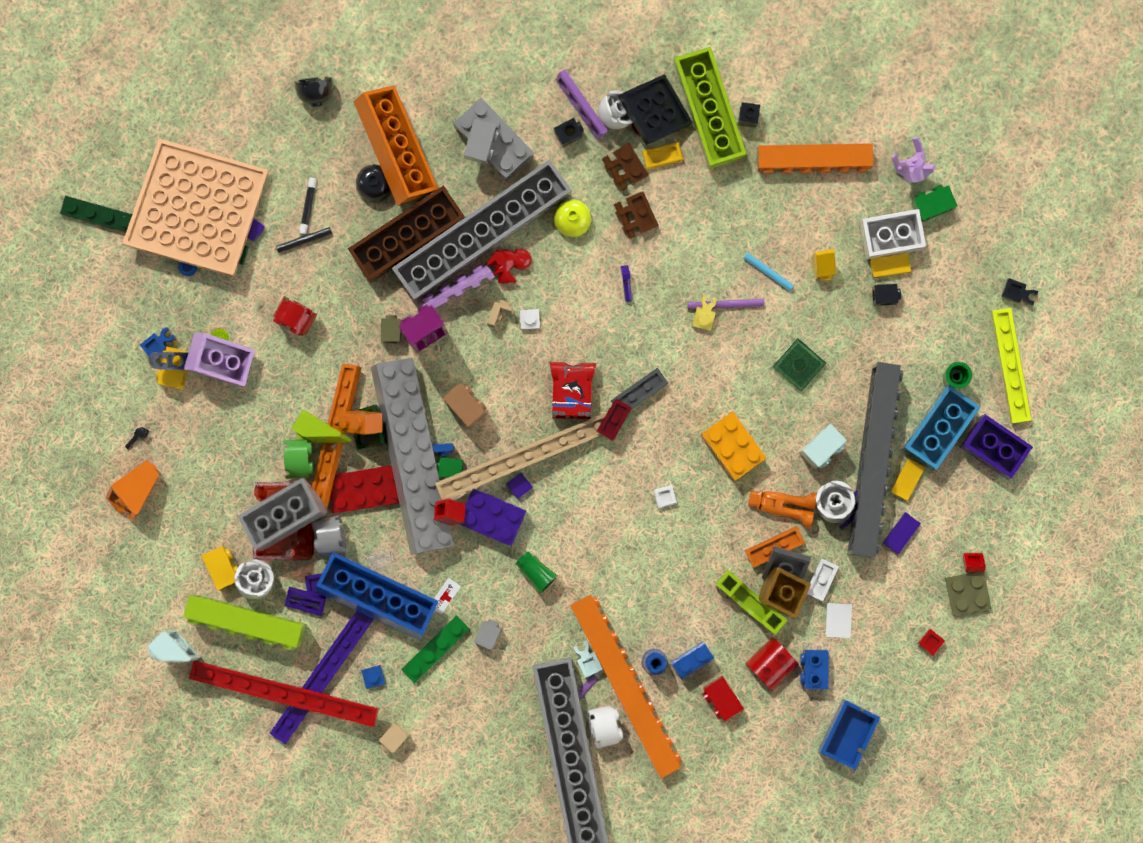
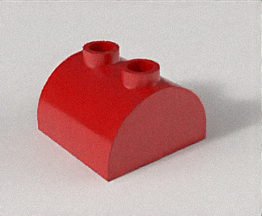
M774 637L768 640L745 663L771 692L799 666L795 658Z

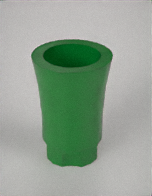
M964 362L950 364L943 374L944 385H950L955 389L968 386L972 380V370Z
M529 551L522 555L515 563L539 594L544 592L559 576Z

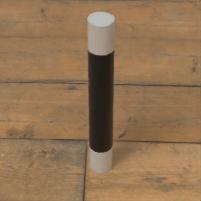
M309 178L299 234H307L316 178Z

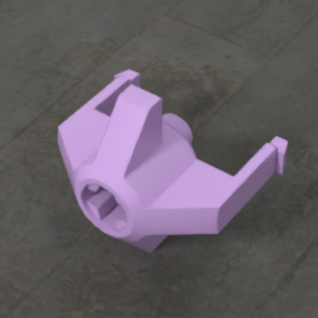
M913 137L912 139L916 150L914 157L909 158L907 161L901 160L899 163L897 153H894L892 156L896 172L904 176L905 181L909 183L924 180L936 168L935 164H925L926 156L919 137Z

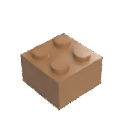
M459 383L442 398L467 428L470 429L487 415L485 412L487 408L479 398L475 400L472 397L474 393L467 384L463 386Z

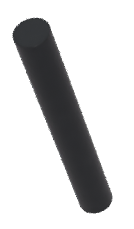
M330 227L277 245L276 248L278 253L328 236L332 234Z

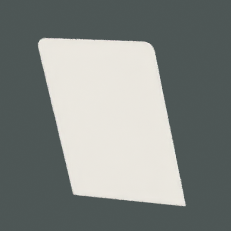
M827 603V637H851L852 604Z

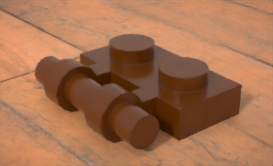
M630 143L613 152L615 160L611 161L608 155L602 158L605 164L604 168L610 172L615 186H618L621 191L628 188L624 181L629 179L631 184L634 185L649 176ZM620 165L625 174L620 176L615 167Z
M644 191L626 198L628 206L624 208L621 202L614 204L615 214L617 218H620L623 232L627 234L629 239L636 237L633 229L637 227L640 233L643 234L659 226ZM629 212L632 213L635 219L632 223L629 222L626 215Z

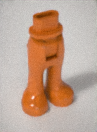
M751 491L748 506L756 507V510L760 509L772 515L797 519L802 522L804 527L811 529L814 512L788 508L784 504L814 510L817 493L812 492L807 496L801 497L776 491Z

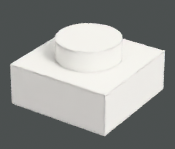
M539 309L520 310L521 330L540 329Z

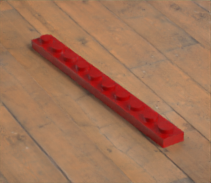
M193 660L189 675L191 680L370 727H375L380 709Z

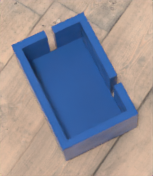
M842 699L818 752L856 770L863 756L857 750L860 748L865 751L881 717Z

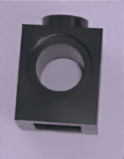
M742 102L737 125L756 128L761 105Z
M574 118L554 127V133L562 148L581 139L583 136L582 132H584L580 121L576 122ZM568 128H572L575 131V134L573 136H567L564 133V131Z
M898 284L874 285L872 287L873 306L896 305L899 303L898 300H901V289H898Z

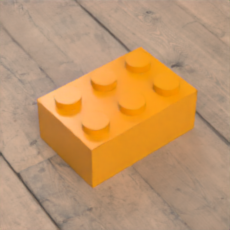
M733 411L701 434L703 440L733 481H736L766 459L764 453Z

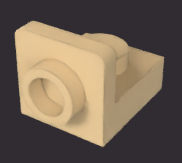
M500 300L499 303L495 301L487 325L495 327L496 323L500 324L503 313L500 312L501 310L512 313L513 308L510 307V303Z

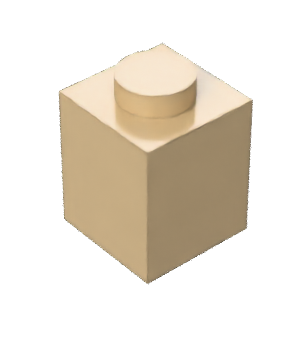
M395 722L379 740L382 743L380 747L387 753L390 751L394 753L410 734Z

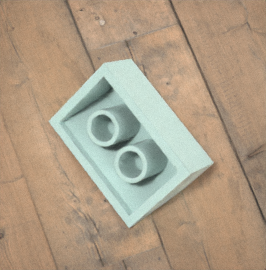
M175 629L164 630L147 646L150 650L148 653L156 661L159 659L160 661L188 662L198 660L201 657Z

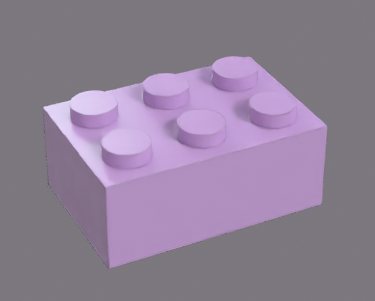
M194 332L184 370L234 386L245 387L255 350L206 333Z

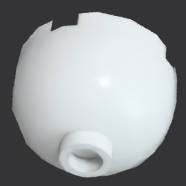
M617 90L609 92L600 101L598 108L601 121L605 126L613 130L624 129L633 123L618 98L623 92Z
M255 559L251 560V562H244L236 570L235 585L239 593L245 598L252 600L261 599L271 591L274 575L271 567L264 561Z

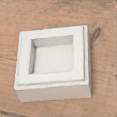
M672 485L653 490L658 508L677 504Z

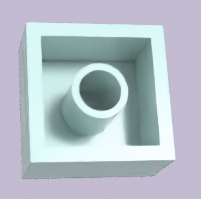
M829 424L799 454L814 469L818 467L821 469L831 461L829 457L832 454L835 456L845 448L844 443L847 440L832 424Z

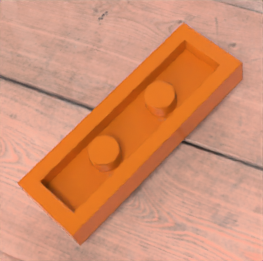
M795 526L744 551L752 568L768 561L774 546L790 551L805 544V541L798 527Z

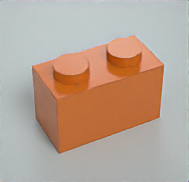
M360 410L339 412V431L357 434L382 432V413Z

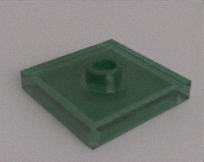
M797 338L774 364L773 368L802 392L824 367L826 362Z

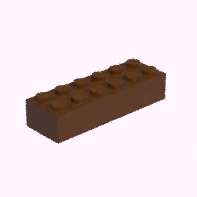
M443 185L349 247L348 250L369 282L372 283L464 219L465 216Z

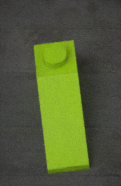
M304 409L291 427L293 431L297 432V438L308 439L313 443H350L352 440Z

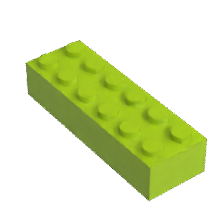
M711 46L674 58L673 64L708 170L745 159L746 151Z
M196 594L189 595L183 618L188 619V623L195 625L205 623L207 628L214 630L224 628L226 629L225 633L232 635L243 633L244 638L251 640L261 638L263 643L270 645L280 643L282 648L288 650H295V648L301 647L307 624Z

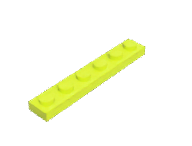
M1012 309L993 310L991 315L1011 424L1031 421Z

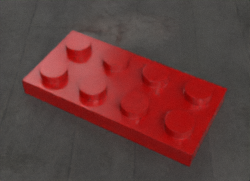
M392 466L335 474L330 494L333 514L399 503Z

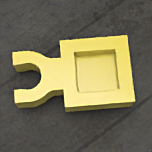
M702 294V308H696L692 326L711 331L716 314L715 311H712V308L715 306L717 298L713 297L712 302L708 304L705 302L707 296Z

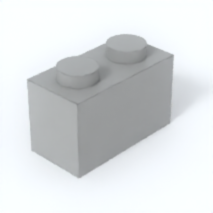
M474 118L464 152V159L487 165L488 160H492L494 149H491L493 141L497 142L499 136L497 124Z

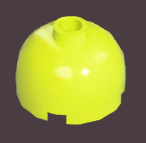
M575 199L566 200L556 208L554 224L558 232L563 236L580 237L590 228L591 212L583 202Z

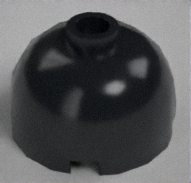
M314 77L301 79L298 82L294 81L297 96L304 103L311 104V107L322 106V102L327 101L333 93L332 77H324L325 80Z
M367 165L357 174L356 190L361 198L367 202H381L392 193L380 165Z

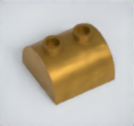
M776 567L765 579L759 594V601L796 619L811 584Z

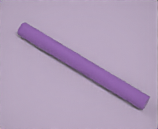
M764 299L716 301L712 309L764 306ZM702 302L687 303L688 310H694L697 307L702 308Z

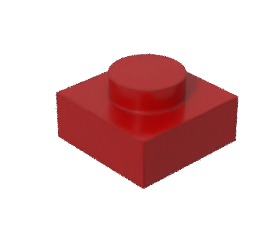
M983 553L963 554L965 572H985L986 565Z
M929 628L918 641V644L934 656L945 640Z

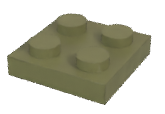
M973 572L945 578L952 616L991 609L984 572Z

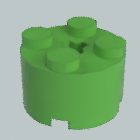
M307 439L283 440V445L287 444V448L284 449L285 471H289V475H285V479L309 478V474L313 473L312 462H308V455L312 454L311 443H307Z

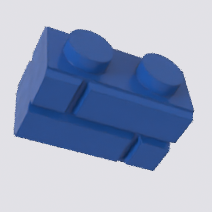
M702 641L670 663L679 677L683 679L714 659V657Z

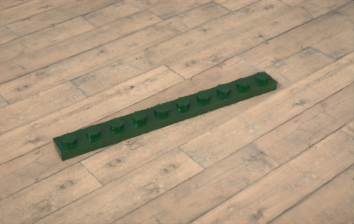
M65 196L60 211L61 215L125 233L133 215L69 196ZM244 246L239 261L240 265L244 266L249 250L248 246Z

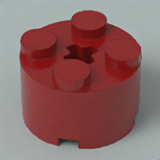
M283 296L273 314V322L280 326L287 327L288 325L291 327V332L298 336H303L304 334L307 335L318 314L297 301H291L289 297Z

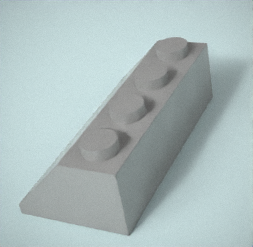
M301 478L238 515V518L254 550L264 551L328 512L319 495L304 478Z

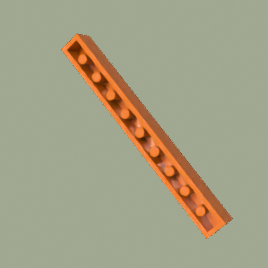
M590 594L571 604L570 606L660 778L680 769L679 763L682 760L677 751L673 753L670 747L673 745V742L669 735H664L661 728L664 725L659 717L655 718L652 712L655 708L651 700L646 701L643 695L646 691L642 683L637 684L634 678L637 674L633 666L628 667L625 661L628 658L623 648L619 649L616 642L619 639L614 631L610 632L607 626L610 622L606 614L601 615L598 609L601 605L597 597L592 598Z

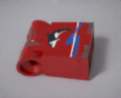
M549 362L553 379L552 418L590 419L592 379L597 363H580L572 366L565 362Z

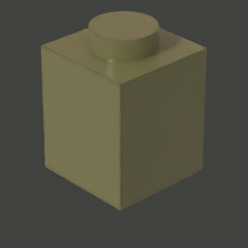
M386 315V318H381L382 343H401V329L399 325L402 323L401 319H397L396 315Z

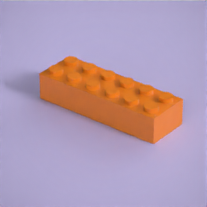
M395 85L363 92L353 102L397 206L424 199L436 191L438 187Z

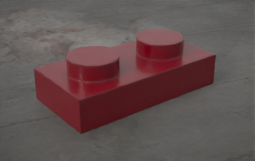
M615 398L596 432L613 441L632 407Z

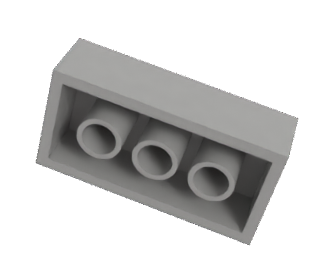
M480 98L453 123L454 128L468 141L474 118L497 124L499 136L497 142L493 141L491 149H494L492 160H488V164L507 182L534 157V152Z

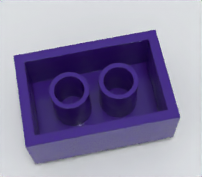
M984 414L979 417L960 448L1008 480L1013 478L1033 446Z
M473 488L465 505L464 523L459 525L512 546L527 511Z

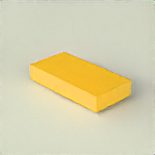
M679 142L642 151L646 170L683 161Z
M908 253L870 259L873 278L911 272Z
M907 458L890 493L908 501L925 467Z

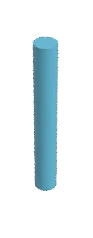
M747 253L743 258L788 291H791L794 285L751 254Z

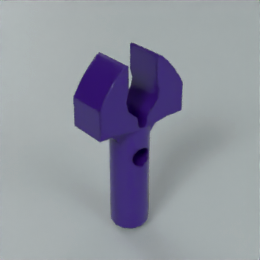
M625 265L621 266L624 296L626 302H631L633 298L630 286L629 266Z

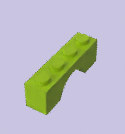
M726 570L714 584L773 635H776L788 621L778 611L761 603L759 596L729 570Z

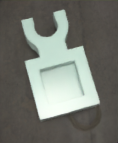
M585 641L583 642L585 645L584 651H579L577 645L573 648L581 656V659L577 660L585 678L603 669L595 652L589 653V645Z

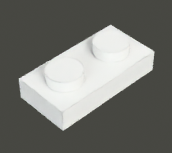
M821 558L809 582L811 586L807 595L823 601L839 566Z

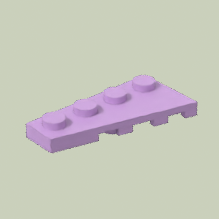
M479 264L472 269L471 273L458 276L454 283L441 286L437 293H430L424 296L420 304L421 306L427 304L428 307L433 305L436 308L448 302L449 296L458 297L464 293L465 288H475L481 285L480 282L486 277L488 280L495 277L486 264L483 266Z

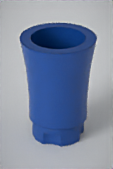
M659 649L646 651L641 660L642 668L650 675L662 674L668 666L666 654ZM658 659V666H653L652 660Z

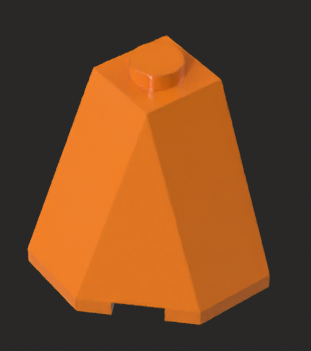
M148 460L144 461L112 484L106 499L121 515L126 513L128 514V519L134 521L159 476L158 468Z

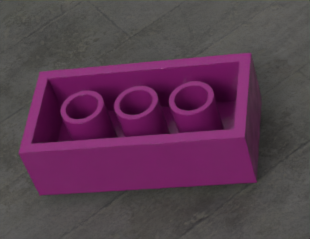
M427 304L417 310L418 314L413 317L411 315L401 320L402 324L399 325L416 354L448 334L445 324L433 305L429 307Z

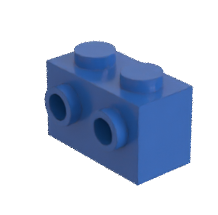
M803 649V654L800 653V665H803V673H800V685H803L804 689H829V650Z

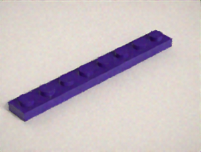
M356 611L302 688L322 693L374 619ZM289 705L269 734L283 744H286L309 710Z

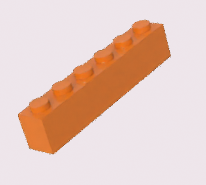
M873 143L758 145L757 171H762V174H773V171H781V174H791L792 171L809 174L811 170H819V173H830V170H838V173H848L849 170L865 173L873 167Z

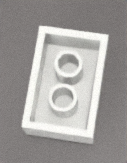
M919 209L865 218L859 223L866 260L919 251L926 247Z

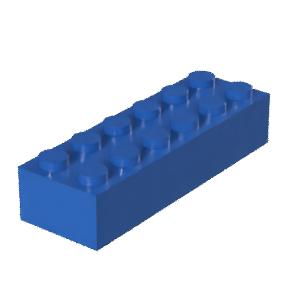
M334 552L315 589V592L418 640H421L439 602Z

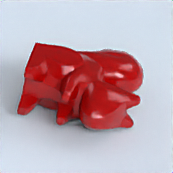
M497 249L486 265H492L496 268L493 275L500 274L498 278L500 284L516 283L517 280L510 273L513 267L518 270L527 269L532 262V257L525 249H516L515 252L509 249Z

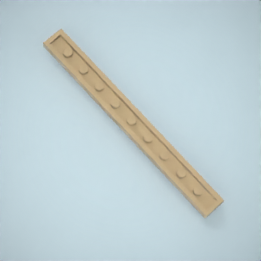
M607 412L434 483L440 499L452 498L601 436L596 431Z

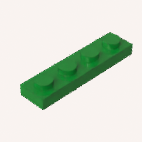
M456 615L401 670L415 683L470 628Z

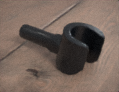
M144 427L137 428L133 438L125 447L129 449L139 437L144 440L149 430Z

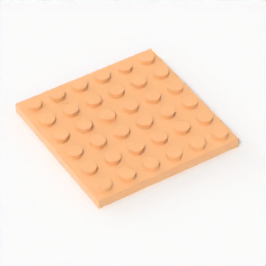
M159 139L123 245L234 277L269 171Z

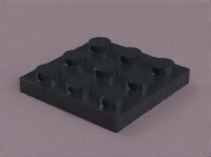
M665 74L623 92L618 96L646 146L693 123Z

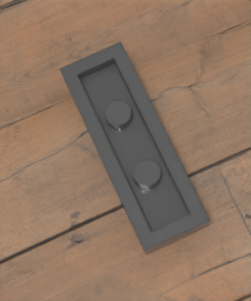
M657 367L615 398L633 409L666 386L668 381Z

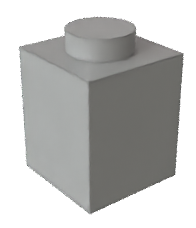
M491 619L488 622L483 621L474 643L492 650L502 629L498 627L499 623Z

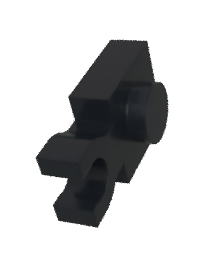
M1008 278L1001 297L1016 303H1020L1022 299L1026 304L1033 306L1035 301L1029 299V294L1036 296L1038 291L1026 290V284Z

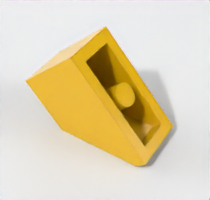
M829 249L815 252L811 257L815 280L820 279L821 282L832 280V277L836 275L835 250Z

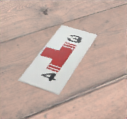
M450 578L447 579L434 598L439 601L435 611L442 615L461 587Z

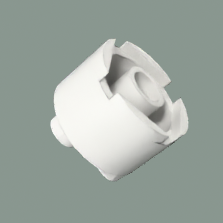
M832 481L823 485L816 496L818 513L824 520L831 523H843L849 519L855 510V496L851 488L841 481ZM839 499L840 504L833 505L832 501Z
M609 705L587 710V714L591 715V717H587L591 739L595 738L597 742L593 744L595 749L618 744L619 740H623L621 728H618L616 723L619 720L617 709Z

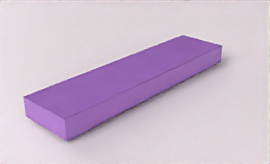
M564 69L559 72L556 82L598 141L601 140L608 130Z

